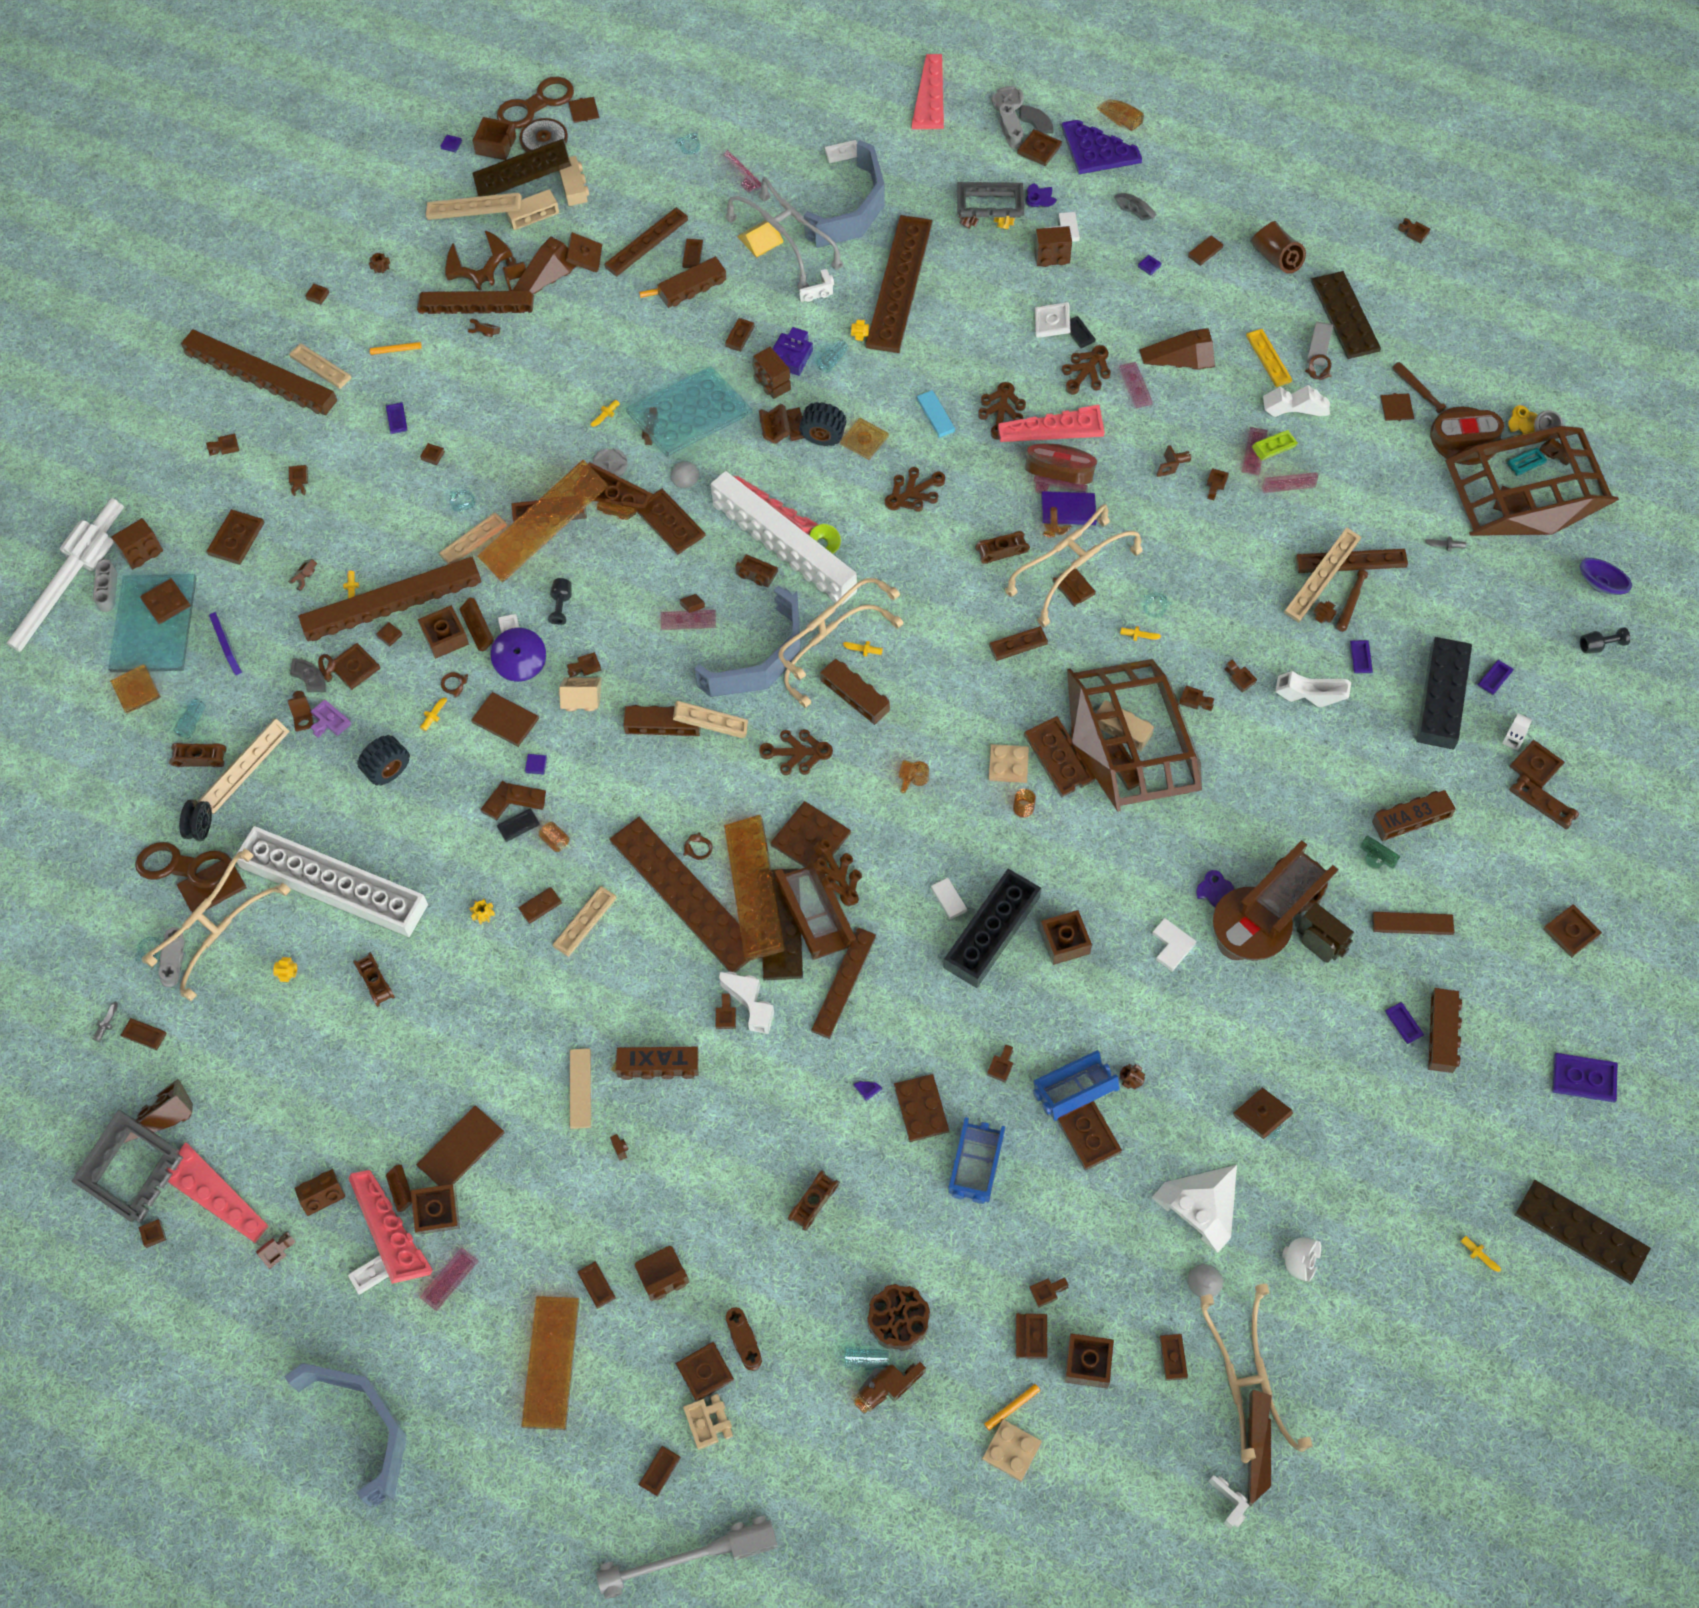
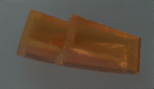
M1108 99L1097 107V110L1118 126L1124 125L1130 131H1133L1143 123L1144 113L1122 101Z

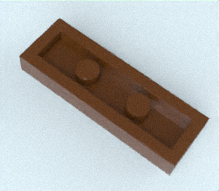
M469 597L459 610L478 651L483 652L492 644L494 638L475 598Z
M1039 626L990 642L989 647L995 660L999 661L1048 645V640L1042 627Z
M1123 744L1107 746L1114 766L1133 763V759ZM1136 769L1117 772L1128 791L1139 786Z

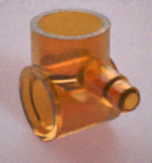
M903 760L899 771V778L903 779L900 792L906 793L910 782L915 786H924L928 783L929 766L925 762L917 761L914 763ZM916 773H923V775L918 776Z

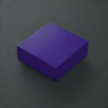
M447 134L440 147L443 150L456 153L462 143V138Z
M1148 254L1138 264V268L1151 276L1161 267L1162 263Z
M528 754L525 772L528 774L544 775L547 755Z

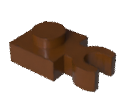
M1404 218L1403 223H1400L1398 227L1399 231L1407 232V237L1420 244L1429 235L1431 230L1417 221L1415 224L1411 223L1408 218Z
M307 465L289 466V483L293 485L291 492L294 496H296V491L301 489L302 495L306 494L303 484H308Z

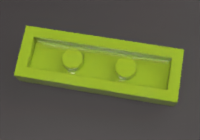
M1286 430L1256 442L1252 448L1261 461L1294 448L1298 442L1290 431Z

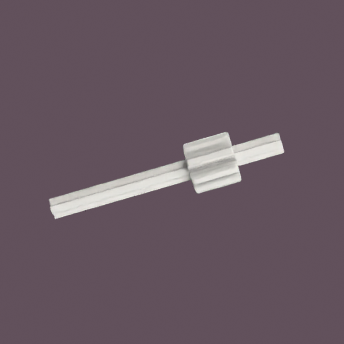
M111 498L93 524L90 525L84 520L77 523L60 547V551L66 554L67 560L8 640L7 645L19 652L22 651L80 568L83 566L89 571L96 569L97 563L103 559L114 543L106 532L123 510L124 506Z

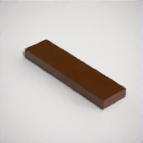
M1373 912L1372 914L1373 932L1454 935L1455 933L1453 914Z

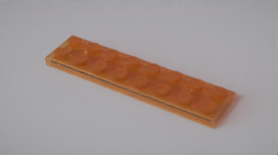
M583 459L477 557L503 583L608 487V484Z
M760 814L726 824L724 828L744 957L748 962L783 952L785 949L763 818Z

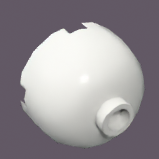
M1302 1237L1295 1239L1289 1247L1286 1246L1284 1248L1282 1257L1285 1259L1287 1271L1293 1277L1306 1282L1311 1281L1317 1267L1313 1268L1316 1258L1320 1259L1321 1242L1312 1238Z

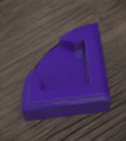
M859 1081L853 1085L865 1101H868L882 1090V1087L876 1082Z

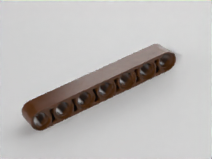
M530 291L421 292L418 295L417 311L420 314H457V312H461V314H474V312H478V314H489L491 312L532 313L534 294Z

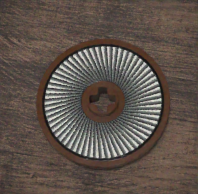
M540 118L529 122L523 127L519 136L521 147L526 152L562 138L566 144L568 141L566 127L561 122L550 118Z

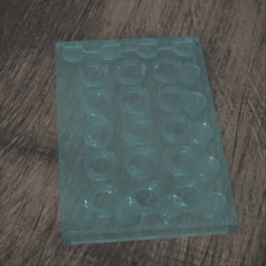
M710 366L626 407V412L665 456L668 457L745 418L752 413V408Z
M195 574L123 576L108 665L110 673L184 671L197 580ZM172 578L191 606L165 622L158 624L139 596Z

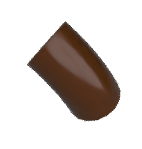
M1272 221L1264 226L1250 240V243L1267 261L1285 273L1298 271L1305 261L1306 250L1303 244L1287 234L1276 221Z

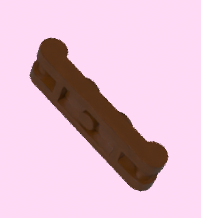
M1520 775L1517 783L1509 788L1510 792L1564 829H1569L1572 825V820H1576L1579 816V812L1576 809L1569 808L1532 783L1526 775ZM1525 787L1526 789H1528V791L1525 792L1522 790V788ZM1561 812H1562L1563 814H1565L1566 816H1565V817H1561V816H1560Z

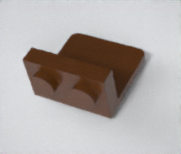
M667 1246L635 1263L636 1271L651 1302L660 1300L674 1290L678 1291L690 1283L672 1246Z

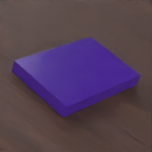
M1042 491L1041 493L1042 523L1084 525L1096 512L1095 493ZM1097 518L1091 525H1096Z
M216 612L209 614L231 669L235 675L242 673L226 631Z
M1555 1053L1552 1093L1615 1103L1617 1101L1618 1063Z

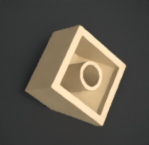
M565 677L559 687L560 709H566V711H576L577 709L594 711L598 709L602 678Z

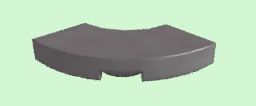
M1021 105V121L1032 124L1036 130L1042 133H1053L1052 121L1044 112L1031 106Z
M1118 193L1114 197L1123 211L1135 213L1142 221L1152 219L1157 215L1145 201L1134 195Z
M292 658L291 677L303 680L306 684L307 692H326V682L321 671L306 660Z

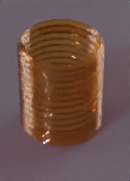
M1020 789L1015 794L1013 810L1017 816L1025 818L1033 813L1036 801L1033 791ZM1019 801H1027L1030 805H1022Z
M553 821L546 823L538 834L554 852H560L563 846L566 847L570 840V837Z

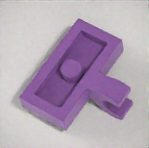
M323 700L311 710L312 715L319 720L311 727L314 731L313 734L317 738L325 732L326 728L338 736L351 725L350 720L326 700Z

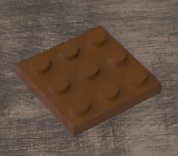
M804 801L770 842V845L803 867H807L809 860L815 857L823 858L828 863L824 856L817 855L813 849L814 844L818 840L827 839L831 843L830 852L833 856L851 834V830Z

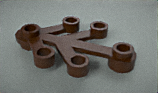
M1104 345L1095 346L1092 352L1073 353L1071 355V362L1074 364L1062 366V373L1064 375H1070L1074 371L1082 370L1076 379L1067 381V393L1071 395L1077 394L1080 390V384L1089 373L1092 380L1091 388L1095 391L1100 390L1102 382L1099 380L1095 368L1098 362L1101 367V378H1110L1111 370L1108 369L1106 363L1109 352ZM1091 359L1089 362L1080 363L1081 360Z
M1002 382L998 385L997 391L990 395L984 394L981 396V404L983 406H989L992 401L1001 397L998 403L987 409L980 408L978 411V417L981 420H986L988 416L998 411L996 425L991 428V437L999 440V433L996 430H998V424L1003 423L1005 412L1013 421L1017 420L1015 418L1023 419V415L1016 413L1007 403L1008 398L1015 404V408L1018 411H1023L1026 408V401L1019 399L1014 394L1015 388L1009 382Z
M911 467L909 469L906 491L899 495L900 488L904 485V477L896 475L894 477L892 494L885 498V506L889 510H897L903 507L913 509L916 512L922 511L923 501H928L931 504L938 502V493L934 491L929 494L920 492L933 485L936 487L943 486L945 484V475L937 471L932 474L930 479L915 486L916 479L919 477V469ZM908 498L917 499L913 502L905 501Z
M806 729L799 732V739L803 742L807 741L812 747H805L791 735L789 730H783L780 733V738L783 742H788L794 748H774L770 743H763L759 747L760 756L765 760L771 759L773 756H793L787 763H783L780 766V772L783 775H789L792 772V768L806 755L813 756L806 763L800 764L799 771L802 775L809 774L811 768L819 760H827L833 755V748L829 743L818 742ZM788 734L789 737L784 738L783 735ZM802 734H808V736L805 737V738L802 737L801 735H802ZM821 750H826L827 752H826V753H821L820 751H821ZM765 751L771 752L770 754H764ZM784 767H788V768H789L788 771H783L782 769H783ZM802 767H808V770L803 771Z
M827 839L818 840L814 844L813 849L817 855L824 856L830 868L827 867V863L823 858H818L813 863L817 871L826 874L822 879L823 885L839 893L844 905L851 906L857 904L859 897L855 890L857 882L862 878V874L854 869L849 873V885L845 880L848 866L853 862V857L849 853L843 854L840 857L841 863L839 868L830 852L831 843Z

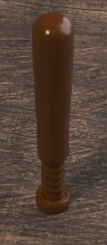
M1401 362L1394 364L1393 371L1424 399H1427L1436 408L1437 413H1441L1446 409V405L1440 403Z
M1365 570L1357 572L1358 578L1354 588L1351 589L1336 625V629L1340 632H1344L1348 628L1364 579L1368 577V572Z

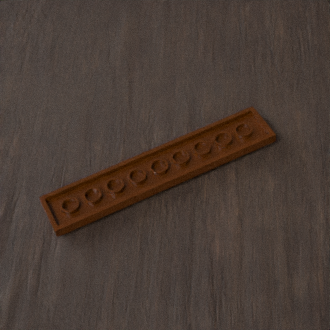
M900 215L867 338L866 348L900 353L933 225L932 219Z
M640 816L609 839L612 845L729 972H737L762 952V948Z

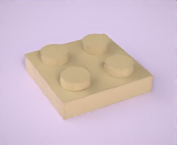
M991 744L989 781L1027 783L1029 747Z
M1002 1420L982 1460L1022 1482L1042 1441Z

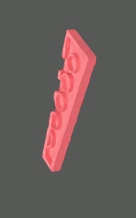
M926 54L912 120V129H944L942 54Z
M1100 405L1082 407L1072 412H1069V410L1062 411V414L1057 415L1052 413L1046 414V417L1041 418L1035 416L998 424L1000 442L1104 437L1105 434Z
M733 476L806 534H810L811 530L819 525L807 517L797 516V511L792 508L782 507L783 503L781 501L769 498V494L741 477Z
M185 1142L178 1153L183 1157L182 1161L175 1171L168 1168L173 1173L168 1183L256 1243L268 1228V1225Z
M366 1170L351 1173L349 1181L391 1283L430 1275L433 1271L421 1250H417L412 1242L411 1234L405 1231L401 1218L395 1215L391 1202L385 1196L384 1191L372 1172Z

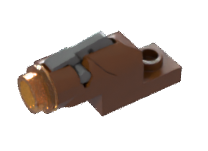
M921 1362L917 1365L913 1363L904 1372L905 1376L893 1364L883 1369L875 1368L855 1395L856 1398L853 1402L864 1414L868 1411L871 1412L877 1405L885 1401L887 1395L896 1402L926 1373V1367Z

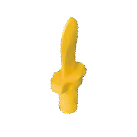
M614 400L608 407L602 406V413L591 423V426L599 425L607 416L612 418L614 416L613 411L620 403Z
M352 570L347 571L348 582L343 584V588L348 589V598L354 597L355 589L359 588V583L355 582V572Z
M1136 626L1135 629L1121 627L1120 634L1133 636L1134 641H1137L1138 637L1151 640L1161 638V635L1157 633L1139 631V626Z
M866 641L865 645L843 642L845 648L863 651V656L866 657L868 653L882 655L883 648L870 646L869 641Z
M447 698L440 699L431 712H424L426 719L420 726L421 730L427 731L433 721L438 722L440 718L436 715L447 702Z
M1467 1236L1460 1241L1472 1252L1470 1255L1472 1259L1478 1256L1490 1269L1496 1272L1501 1271L1500 1266L1482 1252L1485 1248L1482 1244L1478 1247Z

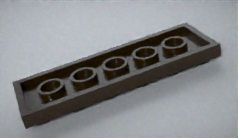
M562 138L475 171L472 174L478 197L496 195L572 165L566 143Z
M1344 271L1312 278L1311 283L1330 323L1333 325L1335 334L1347 359L1380 352L1379 342Z
M799 868L782 870L784 874H786L789 872L799 870ZM779 869L760 870L763 980L803 979L802 935L779 885L774 879V872ZM799 879L790 881L789 885L800 906Z
M1537 1180L1532 1182L1515 1213L1516 1217L1630 1285L1633 1284L1651 1250L1649 1246Z

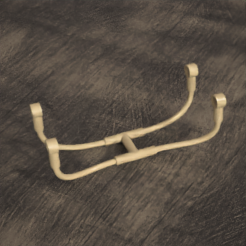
M1106 504L1101 505L1080 529L1075 530L1055 545L1054 549L1021 566L1011 575L1005 592L1010 597H1013L1018 592L1015 587V578L1025 569L1047 559L1056 552H1060L1066 546H1069L1080 556L1060 575L1050 589L1041 610V616L1037 619L1043 628L1050 623L1047 609L1053 593L1061 581L1073 569H1077L1100 551L1103 546L1125 536H1135L1134 544L1130 547V551L1135 556L1142 552L1141 538L1136 531L1116 534L1093 546L1087 552L1074 542L1096 518L1103 527L1110 522L1108 518L1109 510Z
M866 578L859 581L833 606H829L806 626L807 628L780 648L778 653L779 659L784 664V667L787 668L784 674L785 687L790 692V695L797 699L804 708L811 704V700L789 685L788 677L790 671L797 680L803 679L806 673L802 668L796 667L795 663L812 646L814 647L831 633L840 622L858 611L873 609L882 613V616L889 620L895 628L898 629L903 625V621L899 616H894L889 611L875 605L858 606L843 614L836 621H832L828 626L825 625V619L834 613L835 609L857 588L866 583L877 584L892 600L900 596L899 591L895 587L891 588L884 581L875 578ZM818 626L819 633L809 641V644L791 662L787 661L783 656L786 648Z
M245 848L234 856L212 894L195 909L182 924V927L166 941L142 957L143 963L153 967L158 960L152 955L174 941L186 929L188 930L196 920L203 924L211 934L202 942L203 945L190 961L180 985L181 996L189 1001H192L197 996L190 988L185 990L186 982L193 966L202 952L218 938L232 922V919L245 907L265 895L276 892L286 896L291 891L284 883L262 891L241 904L228 917H225L218 926L204 916L202 913L212 904L211 901L224 885L238 859H244L246 862H249L253 857V854Z
M1267 1284L1255 1286L1256 1293L1252 1311V1342L1258 1375L1239 1379L1236 1377L1234 1366L1231 1364L1227 1350L1207 1311L1209 1306L1215 1304L1213 1296L1208 1294L1200 1297V1307L1203 1316L1224 1357L1225 1369L1233 1399L1238 1408L1241 1461L1243 1463H1248L1250 1460L1255 1459L1256 1455L1254 1448L1246 1449V1427L1240 1387L1261 1383L1263 1393L1272 1395L1263 1358L1260 1357L1257 1338V1316L1260 1299L1270 1293ZM1271 1400V1413L1289 1444L1300 1452L1313 1447L1310 1437L1298 1439V1444L1292 1439L1276 1411L1273 1400Z

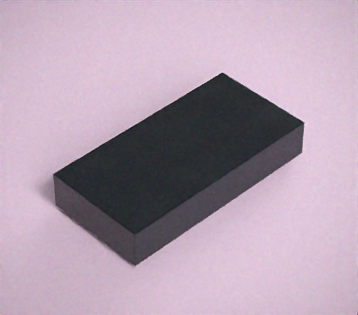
M1078 316L1070 319L1069 334L1080 348H1084L1096 341L1095 337Z
M530 808L498 824L497 828L505 842H508L539 826L540 823Z

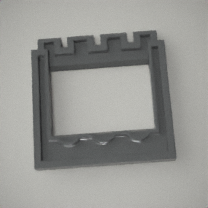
M957 182V215H961V217H972V215H976V217H989V215H992V217L1006 218V216H1009V218H1021V216H1024L1023 183ZM1010 196L1015 198V209L966 208V197Z
M118 1110L72 1179V1182L128 1221L133 1222L136 1220L141 1223L149 1212V1208L144 1205L152 1206L161 1193L156 1187H165L173 1175L168 1168L175 1171L183 1157L178 1154L180 1151L178 1148L123 1111ZM130 1132H132L163 1153V1156L129 1206L97 1183Z

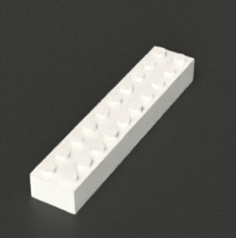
M727 471L711 483L713 506L718 511L722 510L729 520L736 521L742 530L750 532L751 536L756 541L760 540L767 550L774 551L781 561L788 562L790 567L796 572L799 571L806 581H812L820 592H826L833 602L836 603L857 583V575L854 570ZM857 589L841 605L848 601L857 592Z
M256 826L252 828L238 851H243L245 848L253 854L249 862H246L244 859H238L237 863L240 868L278 884L284 883L290 889L407 937L411 936L428 906L425 896L421 893Z

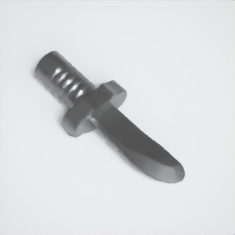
M1451 536L1447 537V541L1425 540L1426 544L1430 546L1447 547V551H1452V548H1466V542L1453 541Z
M116 1001L112 1003L103 1022H97L96 1025L99 1027L92 1038L94 1041L100 1042L106 1030L113 1028L109 1022L118 1008Z

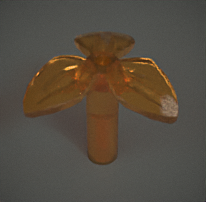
M1057 507L1050 508V524L1044 523V527L1048 531H1044L1042 535L1052 538L1055 537V533L1063 535L1072 528V525L1058 526Z

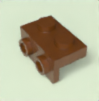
M780 403L769 412L763 409L759 410L762 436L765 440L777 444L790 435L785 405Z
M747 554L741 563L737 562L735 565L736 574L739 577L749 579L759 586L769 587L778 573V567Z
M333 1169L323 1172L319 1176L295 1187L299 1203L307 1216L345 1198V1194Z

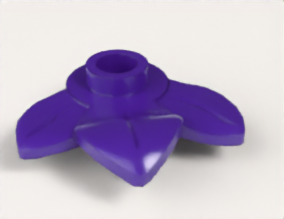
M1033 183L1027 189L1026 203L1031 207H1049L1057 202L1056 198L1051 197L1052 187L1039 188L1037 184Z
M1211 870L1206 873L1204 881L1197 886L1196 894L1198 899L1207 897L1210 904L1216 908L1220 899L1235 888L1230 881L1224 879L1221 872ZM1212 876L1217 877V883L1212 882Z

